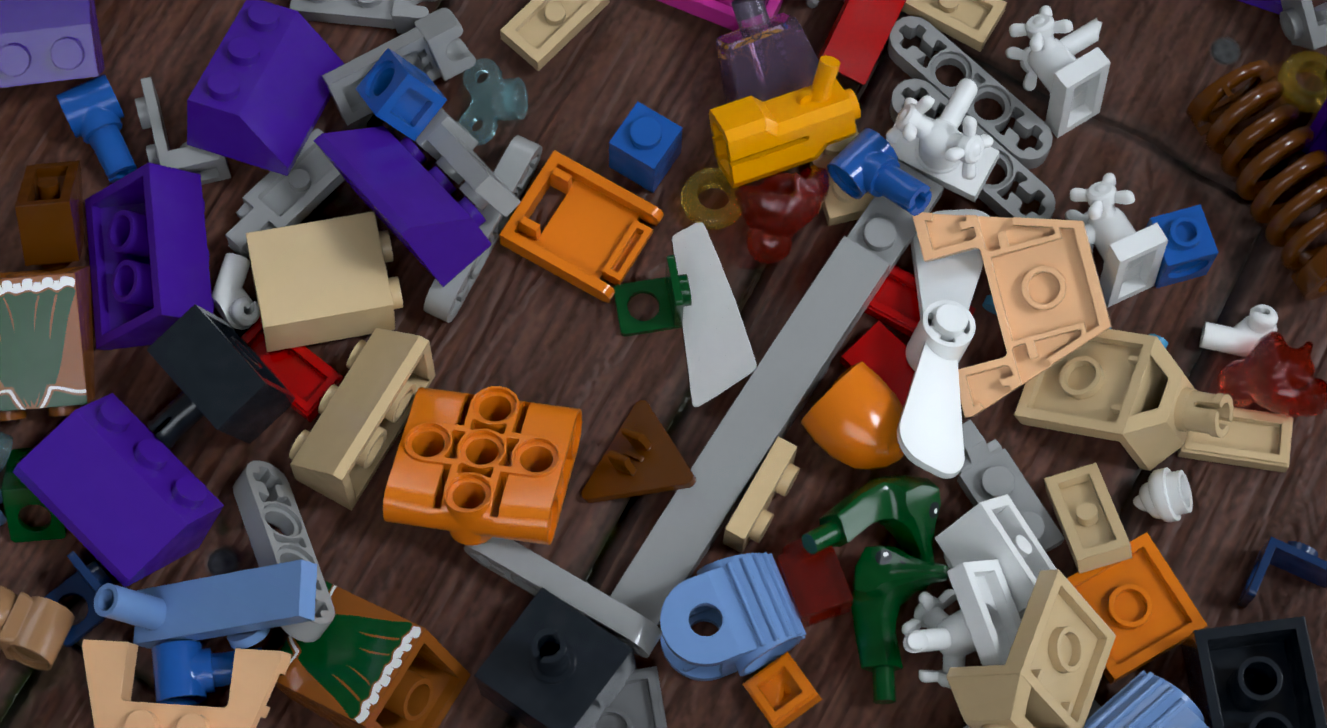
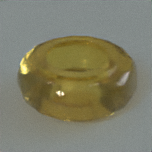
M1302 51L1290 56L1282 64L1277 80L1284 86V92L1281 96L1287 103L1295 104L1299 111L1319 112L1327 98L1326 55L1315 51ZM1311 72L1317 75L1323 83V90L1310 92L1303 89L1297 82L1296 74Z
M719 167L705 168L695 172L686 180L681 192V205L687 218L694 224L702 222L707 230H721L733 225L742 216L746 206V191L743 185L732 188ZM718 188L728 195L729 202L723 208L708 209L699 202L698 196L703 190Z

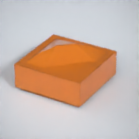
M788 651L742 684L773 728L786 727L822 700Z

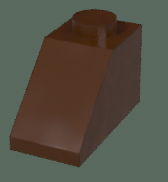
M80 160L27 165L15 204L25 266L41 265L46 269H58L66 267L74 261H80L84 244Z

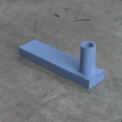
M301 559L137 591L106 583L98 589L95 595L94 609L97 615L134 625L133 644L149 649L165 642L179 640L197 641L314 621L317 564Z

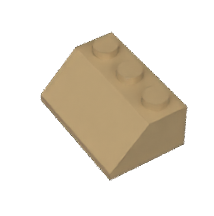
M376 328L367 342L362 339L356 344L346 364V367L350 369L339 387L335 384L329 387L318 407V413L321 416L311 432L305 429L299 434L290 450L289 458L292 459L290 466L297 481L352 511L405 426L417 390L420 387L428 388L436 376L430 342L420 335Z

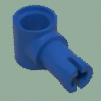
M105 74L56 95L75 137H82L86 144L91 145L109 182L114 183L137 169L120 132L123 126L120 119L125 116Z
M864 128L827 165V171L833 181L845 193L855 199H861L867 192L875 197L884 196L913 216L922 213L931 201L932 192L929 190L930 187L900 169L898 156L893 147L883 136L870 128Z
M194 640L171 641L152 647L151 655L156 703L196 705L206 701L207 693L215 692V687L231 685L235 651L211 653V648L202 649V644Z

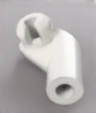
M226 253L212 292L214 306L222 318L233 328L240 330L249 329L260 317L257 301L253 302L243 289L250 267V260L238 254Z
M1260 304L1252 307L1250 315L1234 327L1205 321L1199 347L1242 357L1252 355L1274 338L1278 330L1276 325L1278 321L1277 312L1268 305Z

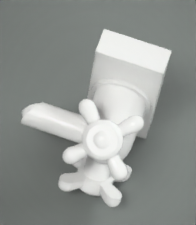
M1044 5L1040 8L1039 14L1032 16L1026 24L1014 23L1009 27L1011 37L1028 36L1031 39L1029 42L1030 46L1024 50L1014 46L1006 49L1005 54L1010 59L1020 60L1022 69L1027 72L1023 81V88L1026 91L1035 89L1038 76L1050 92L1045 123L1054 135L1059 138L1100 113L1111 62L1099 47L1078 59L1074 56L1099 40L1102 27L1101 21L1095 18L1073 31V24L1070 20L1054 21L1051 8ZM1071 32L1060 40L1054 38V33Z
M964 78L959 81L939 119H933L924 114L935 102V99L931 96H923L919 101L911 97L906 98L903 104L904 107L899 112L893 128L888 130L886 134V140L895 150L898 161H901L942 187L975 202L999 158L1000 151L991 147L994 140L990 135L982 134L979 136L976 134L977 121L974 117L966 116L964 118L978 91L974 81ZM962 120L963 133L958 131V127L961 124Z
M1106 173L1103 176L1102 182L1094 183L1088 189L1073 188L1070 191L1071 201L1088 202L1090 207L1084 214L1074 209H1070L1065 213L1067 220L1084 222L1091 250L1093 251L1095 245L1104 260L1100 284L1107 308L1154 286L1168 242L1158 223L1136 232L1125 214L1118 207H1115V203L1125 205L1134 203L1135 196L1129 190H1116V178L1113 173Z
M998 559L963 562L947 571L953 589L945 590L938 598L933 597L927 591L919 594L920 603L915 608L914 618L902 625L901 630L905 635L903 647L910 653L939 650L943 654L942 670H919L920 681L924 683L938 682L940 686L950 688L946 678L949 668L965 667L966 655L977 651L982 666L1005 665L1021 619ZM957 599L961 609L949 616L944 609Z

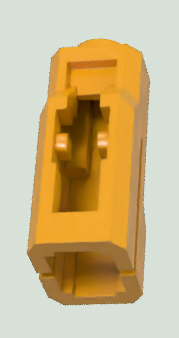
M827 55L821 56L812 85L766 101L748 96L710 109L709 119L711 132L714 135L712 139L716 160L732 188L817 160L828 145L855 136V120L861 117V110L854 91L851 88L844 90L836 79L841 64L838 59Z

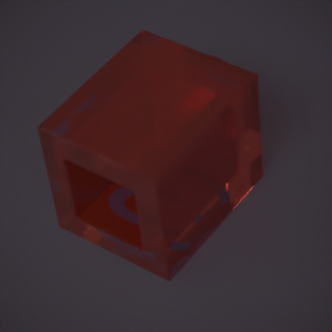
M799 539L782 549L784 554L777 556L776 564L804 628L850 612L853 596L833 547L829 546L816 554H809L803 547L802 539Z

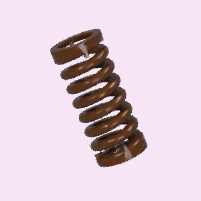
M1267 60L1250 62L1225 74L1200 92L1187 107L1186 114L1202 137L1206 135V145L1211 152L1222 155L1220 167L1224 173L1230 177L1237 178L1235 190L1238 195L1244 200L1253 201L1250 208L1252 217L1256 222L1268 224L1265 232L1268 242L1273 246L1283 247L1280 261L1286 269L1297 271L1291 275V278L1306 300H1314L1327 295V244L1308 251H1304V249L1317 236L1327 232V208L1304 224L1291 228L1288 227L1300 214L1327 200V175L1300 191L1292 199L1276 205L1272 204L1284 191L1299 185L1321 171L1327 165V152L1322 149L1314 150L1288 165L1273 178L1257 182L1267 169L1286 161L1306 148L1313 141L1314 132L1308 126L1298 127L1272 142L1256 156L1242 159L1251 147L1278 134L1291 125L1299 116V109L1295 104H1282L1255 120L1241 133L1227 136L1235 124L1265 110L1276 102L1284 92L1282 83L1278 80H1272L1276 77V74ZM1249 78H1252L1246 85H1244L1237 92H1235L1234 94L1231 92V90L1235 88L1237 85H1239L1240 83ZM1225 95L1228 96L1224 100L1220 101Z

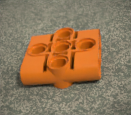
M490 386L476 394L420 387L416 392L387 481L383 500V518L385 522L447 530L452 538L464 545H479L487 542L492 537L551 545L580 443L582 431L581 409L519 401L513 391L502 386Z

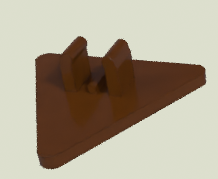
M639 400L634 405L588 480L581 495L587 503H595L692 487L696 483V477L646 400Z

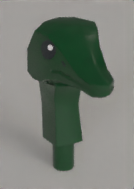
M895 474L873 479L820 517V526L802 535L803 547L809 554H816L829 546L841 547L850 542L869 525L878 522L893 535L905 553L926 562L934 563L932 545L936 520L941 506L939 488L928 478Z
M874 545L864 548L853 573L851 609L861 669L872 672L873 703L892 704L896 702L895 671L903 669L896 636V621L900 606L907 602L917 591L933 583L946 581L949 578L947 573L949 570L948 566L926 562L891 546Z

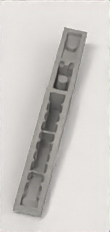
M898 161L900 169L930 187L929 190L932 192L931 201L923 211L930 213L942 196L944 187ZM874 196L849 235L842 238L692 466L691 471L696 477V483L690 488L678 489L610 597L643 615L657 626L660 624L661 609L666 597L674 587L692 576L738 507L777 437L784 438L829 370L830 362L916 235V228L910 213L884 196Z

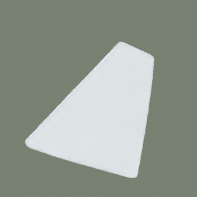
M697 222L672 237L678 275L687 274L691 292L692 305L683 307L682 324L692 405L694 407H699L753 373L757 368L734 295L706 227L702 222Z

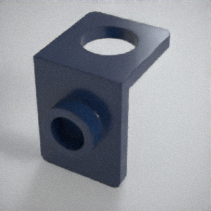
M1270 537L1258 553L1237 605L1246 608L1254 599L1269 564L1320 587L1327 588V561L1318 558V552L1304 543L1297 541L1285 543Z
M74 551L70 552L67 557L77 572L44 597L60 603L67 596L77 595L87 601V616L81 623L72 625L63 643L65 647H71L107 619L97 615L95 612L94 598L102 585L106 583L114 584L95 560L85 566Z

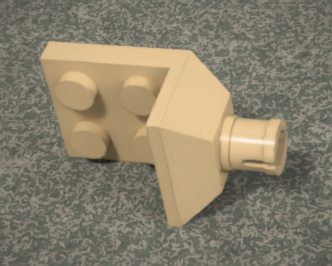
M1108 329L1025 383L1014 416L1023 425L1118 441L1140 469L1151 471L1184 445L1186 436L1190 431L1223 438L1228 433L1229 427L1226 424H1220L1219 419L1232 422L1234 406L1232 397L1229 394H1213L1194 389L1157 336Z
M1059 569L1041 570L1028 600L1005 665L949 668L946 678L964 722L970 728H1084L1116 634Z

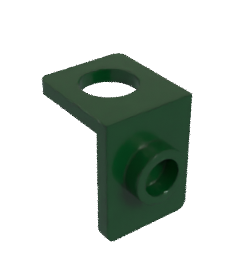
M675 255L666 256L665 277L617 284L613 288L615 290L614 298L620 332L624 337L682 328L683 307L692 305L687 274L678 275ZM637 294H649L657 300L659 311L654 318L640 321L630 315L627 306L630 299Z
M34 448L13 449L9 452L1 488L10 538L16 543L63 539L67 532V528L13 473L16 465ZM27 505H40L50 512L52 519L44 526L32 527L20 519L19 511Z

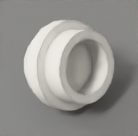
M1168 467L1154 470L1150 474L1148 482L1140 487L1139 495L1133 499V504L1138 509L1147 511L1152 517L1162 519L1164 522L1179 521L1182 514L1191 513L1193 509L1191 488L1184 471L1177 470L1171 472Z

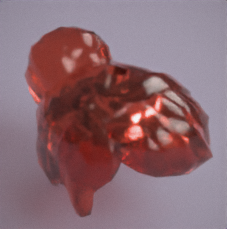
M811 165L805 168L800 175L796 172L793 174L779 172L765 177L764 183L759 186H741L735 190L737 205L749 226L746 235V245L753 259L760 263L770 264L781 262L790 254L792 250L791 237L805 227L814 217L818 216L822 203L828 196L830 178L826 168Z
M1271 331L1259 339L1245 359L1228 363L1221 369L1217 377V386L1220 393L1229 394L1232 397L1233 405L1238 408L1249 406L1255 402L1259 406L1283 414L1285 417H1311L1321 414L1323 410L1327 409V382L1320 378H1314L1315 367L1311 359L1313 348L1311 341H1307L1299 348H1292L1287 345L1279 332Z

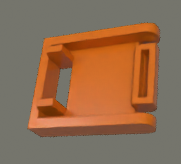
M554 150L499 234L500 244L595 298L609 303L615 294V290L601 279L603 278L614 285L622 283L653 234L652 228L638 220L642 219L651 225L657 226L664 214L661 209ZM551 186L566 194V196L541 233L540 224L529 218Z

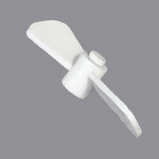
M974 209L933 212V214L990 217L988 214ZM916 233L910 244L920 321L906 347V359L915 373L898 424L897 439L901 450L912 463L937 477L951 479L958 475L965 461L958 363L976 330L975 320L969 311V307L983 267V260L980 250L974 249L925 262Z

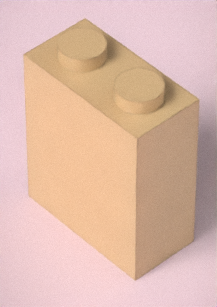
M374 211L246 233L250 265L267 352L372 334L376 328L395 330L394 309L403 308L402 293L398 276L388 278L385 263L393 261L388 230L378 231Z

